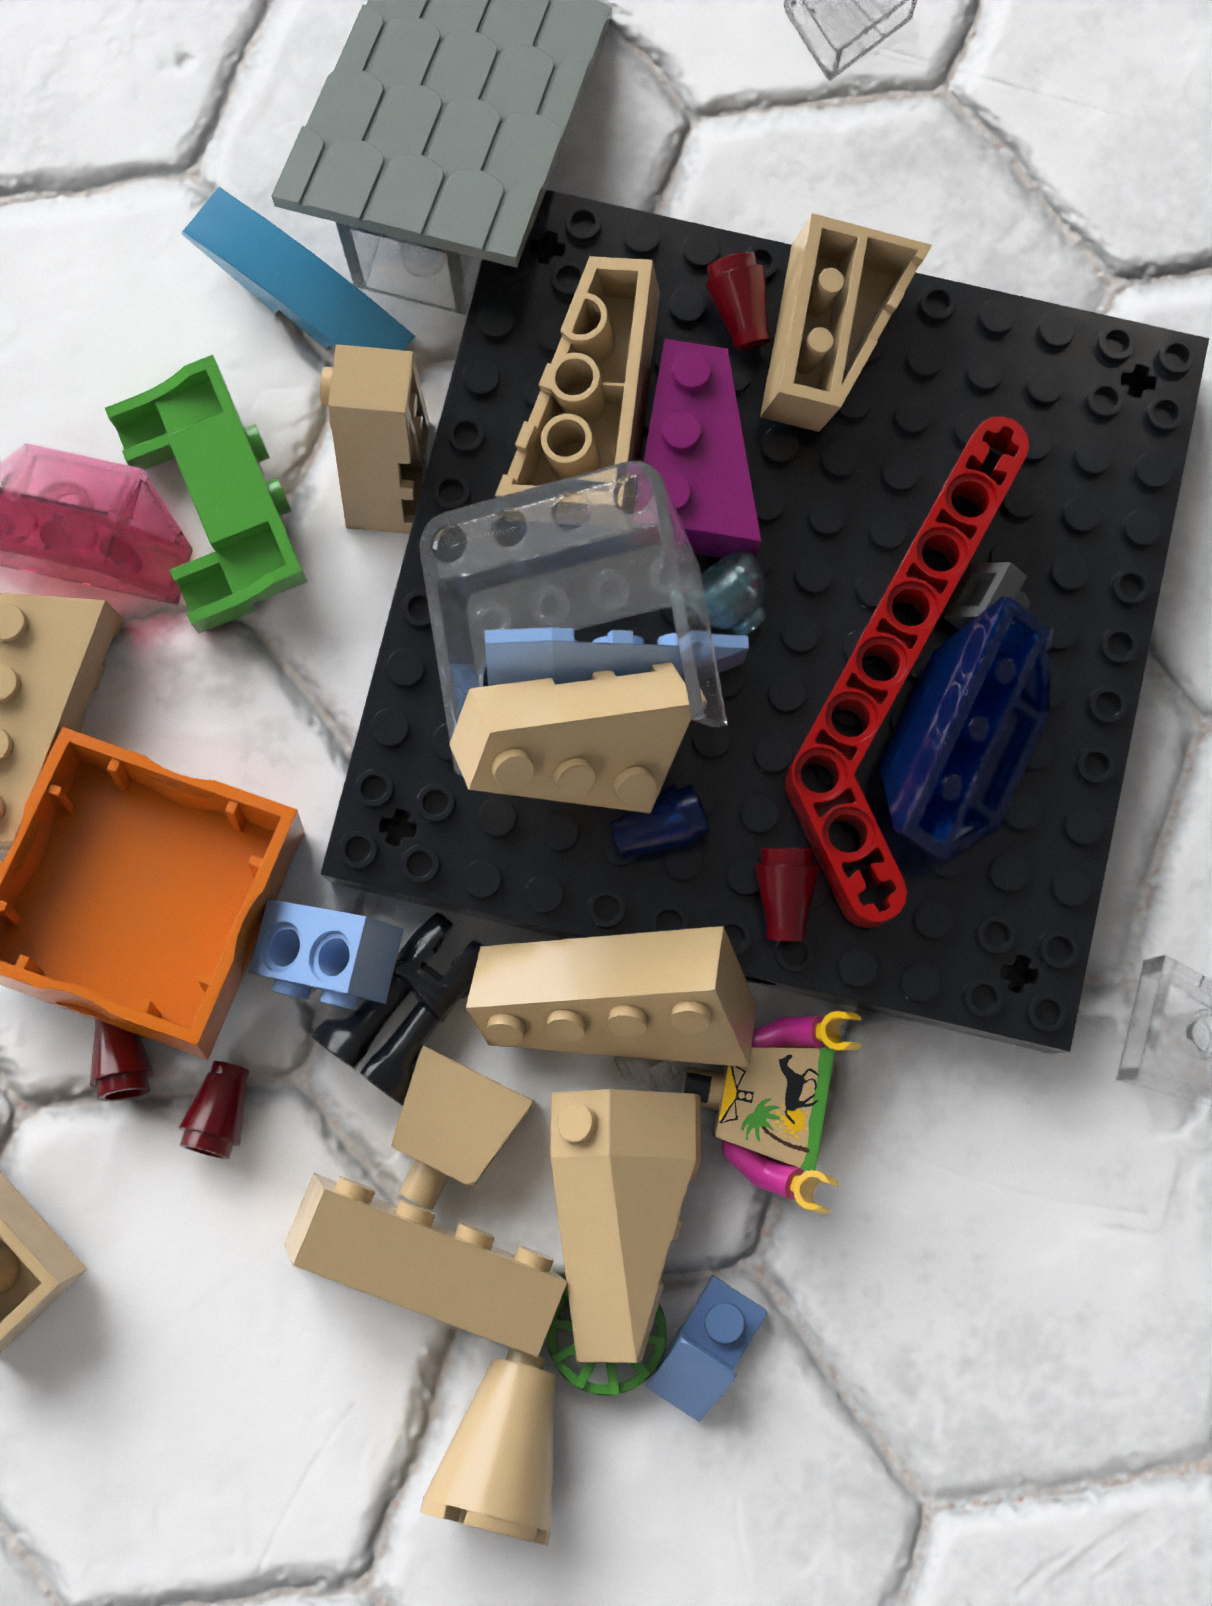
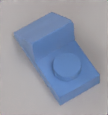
M712 1274L665 1350L656 1370L644 1384L645 1387L700 1422L738 1375L735 1366L768 1311Z

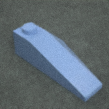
M549 627L484 630L488 686L552 678L555 685L592 680V672L613 670L616 676L651 672L652 664L672 662L685 684L688 685L744 664L749 649L748 636L671 633L659 637L657 645L644 644V638L633 635V631L611 630L607 633V636L599 637L592 642H579L575 640L574 628Z

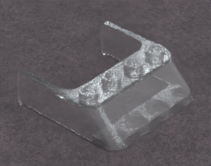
M641 461L623 462L450 510L434 517L425 526L420 538V557L450 741L469 689L483 687V673L486 668L484 630L549 627L574 628V630L666 608H672L692 719L712 728L727 725L699 564L664 477L651 465ZM452 752L454 770L456 774L462 775Z

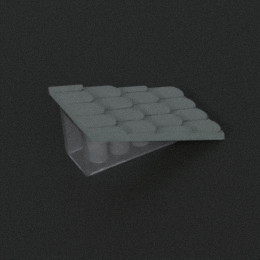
M368 0L366 5L363 4L334 71L327 76L306 126L301 127L271 195L275 207L334 221L353 285L357 288L466 315L482 259L517 268L611 23L612 7L604 6L597 0Z

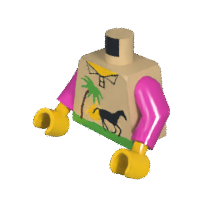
M843 1011L830 1012L825 1017H782L755 1028L749 1067L724 1065L723 1073L687 1067L682 1093L700 1095L701 1108L716 1111L712 1136L722 1140L721 1148L724 1158L755 1187L790 1200H796L804 1209L824 1215L828 1214L831 1209L815 1203L813 1197L815 1188L823 1182L839 1188L837 1179L816 1171L835 1050L855 1051L862 1044L859 1042H844L841 1039L840 1027L846 1020H861L858 1014Z

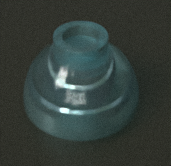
M738 551L724 557L708 568L686 590L682 600V610L691 619L709 628L731 629L735 635H746L754 630L765 619L767 613L761 606L764 593L763 574L753 553Z

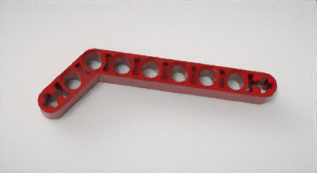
M1004 416L991 417L983 421L971 435L787 772L785 787L789 800L812 849H814V854L842 913L848 921L858 927H878L899 914L906 903L907 889L900 870L854 773L1026 459L1029 450L1027 433L1023 426L1015 420ZM990 448L1001 454L997 464L988 476L978 470L983 464ZM959 497L969 499L976 505L979 516L965 517L960 515L954 509L951 499ZM926 550L941 552L947 557L950 563V570L940 572L932 570L925 564L922 552ZM896 603L911 604L921 615V624L907 626L900 623L892 612V605ZM869 656L883 658L892 669V678L887 681L871 679L862 668V659ZM838 710H848L856 714L862 722V734L856 737L841 735L832 724V713ZM814 764L823 766L832 776V790L826 793L810 791L801 780V769L807 765ZM845 822L855 827L860 837L858 851L846 853L836 849L829 839V826L833 823ZM867 856L871 858L873 864H870L862 871V874L871 889L882 887L886 894V898L878 904L880 912L873 903L863 906L859 901L858 895L866 889V883L860 870H857L850 877H847L844 872L845 869L853 868Z

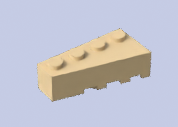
M0 593V850H10L21 825L25 803L61 728L65 727L79 733L82 732L84 724L81 721L93 689L97 690L106 668L103 662L112 639H117L124 621L106 600Z
M724 926L481 946L466 1009L489 1046L749 1067L757 1004Z
M313 1173L284 1243L293 1266L532 1356H539L567 1284L566 1280L551 1270L554 1259L518 1245L514 1255L492 1246L495 1236L478 1228L459 1223L457 1230H453L434 1222L436 1214L421 1206L404 1200H399L398 1205L395 1206L375 1198L374 1194L376 1191L359 1182L339 1176L336 1182Z

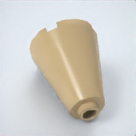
M508 1349L506 1360L492 1359L423 1496L420 1513L548 1546L552 1527L555 1374L543 1370L546 1358L541 1356L535 1357L515 1349Z

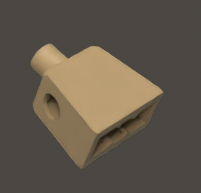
M423 1046L418 1056L391 1147L415 1159L399 1193L407 1199L433 1210L449 1177L473 1187L527 1115L534 1100Z

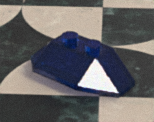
M1001 597L932 652L880 764L894 831L940 861H950L958 855L959 851L976 844L999 829L1049 718L1051 670L1047 649L1052 647L1053 629L1012 597Z

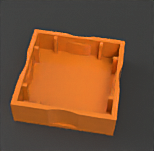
M62 727L25 803L21 825L15 841L6 857L0 863V985L208 1060L254 953L267 899H277L304 835L298 810L215 780L191 778L163 768L142 754Z

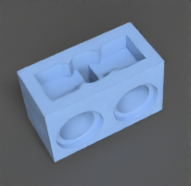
M267 899L249 973L274 979L272 992L308 1000L311 988L322 990L319 1002L358 1010L360 998L386 1004L404 929L367 916Z

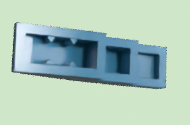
M220 187L216 189L181 233V235L273 313L276 314L278 310L281 311L324 349L330 346L335 350V346L338 344L404 351L416 337L370 297L318 256Z

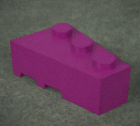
M664 339L633 519L632 543L755 563L761 544V536L728 349Z

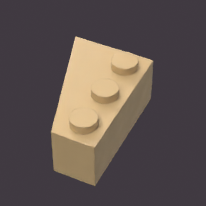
M814 213L810 215L791 246L761 408V418L820 432L844 403L875 348L884 327L898 307L915 272L929 252L931 244Z
M336 344L333 367H324L322 370L320 401L322 406H328L329 424L333 436L346 528L410 534L423 486L430 425L413 351Z
M672 662L652 664L651 672L616 676L613 670L592 672V680L556 685L552 678L470 688L449 745L469 790L651 813L698 703Z

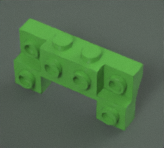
M213 354L183 366L170 378L145 392L105 407L107 416L116 428L124 450L122 453L135 474L176 458L207 538L215 552L170 569L172 578L180 588L189 610L187 613L189 621L199 634L254 612L253 604L308 582L282 518V515L292 512L278 477L267 481L260 465L261 461L270 458L256 424L244 427Z

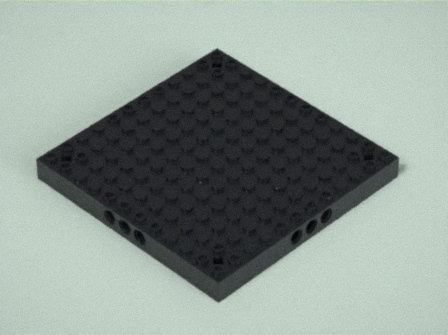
M546 190L517 268L484 259L481 261L320 874L332 884L564 939L724 926L747 982L1049 1054L1070 1052L1209 338L915 272L902 300L884 327L875 348L841 408L820 432L760 417L791 244ZM753 252L757 265L765 267L767 326L771 341L751 350L735 351L732 338L705 287L706 281L709 280L707 266L728 255ZM547 255H553L549 264H541L545 261ZM589 256L653 260L660 291L633 519L664 339L728 349L761 536V544L755 563L633 544V519L631 529L508 520L495 496L503 474L507 475L517 451L515 443L524 421H529L540 393V380L547 363L551 364L561 340L560 330ZM1129 387L1134 388L1132 396L1127 394ZM1004 416L1013 419L1023 426L1027 433L1029 450L1026 459L969 563L1011 562L1027 575L1020 591L1027 595L1030 605L1027 609H1010L1004 619L1006 624L1015 630L1013 637H993L987 635L983 630L957 629L942 617L943 610L854 773L905 881L907 889L906 903L899 914L883 925L874 928L858 927L848 921L842 913L820 866L806 925V940H767V925L755 864H761V848L812 849L786 793L785 779L787 772L971 435L983 421L991 417ZM990 448L978 471L989 476L997 464L1001 453ZM963 497L951 499L954 509L960 515L965 517L979 516L976 505L969 499ZM936 550L922 552L925 564L932 570L939 572L950 570V563L941 552ZM896 603L892 605V612L900 623L907 626L921 624V615L911 604ZM549 627L574 628V639L579 642H592L599 637L607 636V633L611 630L633 631V635L644 638V644L657 645L659 637L671 633L748 636L749 649L744 664L687 685L698 705L651 813L468 789L449 744L469 689L488 686L484 630ZM869 656L862 659V668L871 679L887 681L892 678V669L883 658ZM838 710L832 713V724L841 735L856 737L862 734V722L856 714L848 710ZM814 764L807 765L801 769V780L810 791L826 793L832 790V776L823 766ZM402 818H409V825L413 830H416L414 838L409 836L403 837L400 846H393L394 840L386 833L387 827H397L401 823ZM837 822L829 826V839L836 849L846 853L858 851L860 837L855 827L845 822ZM814 854L813 864L820 865ZM867 856L853 868L845 869L846 876L850 877L857 870H860L862 874V871L870 864H873L872 860ZM862 874L866 883V889L858 895L859 901L863 906L873 903L880 912L878 904L886 898L885 891L882 887L871 889ZM1017 962L1019 965L1016 972L1025 973V984L1009 990L1010 980L1001 979V968Z

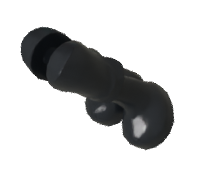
M438 912L426 920L398 952L386 1004L365 1000L358 1007V1010L352 1012L347 1018L326 1019L311 1035L316 1042L349 1067L356 1070L383 1026L408 994L412 992L418 1003L387 1042L370 1058L360 1071L364 1078L401 1106H403L413 1076L412 1065L419 1051L438 1024L445 1022L456 1003L469 995L480 947L485 946L473 939L463 952L456 956L444 976L427 963L442 948L443 942L450 934L454 924Z

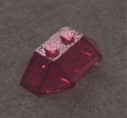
M25 443L0 463V566L178 605L181 590L174 582L170 569L190 562L193 548L142 468Z

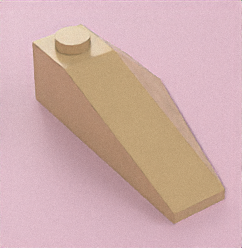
M620 1089L551 1092L550 1159L577 1362L642 1363L664 1288L661 1280L671 1243L678 1240L683 1220L679 1219L689 1181L695 1182L701 1162L700 1095Z

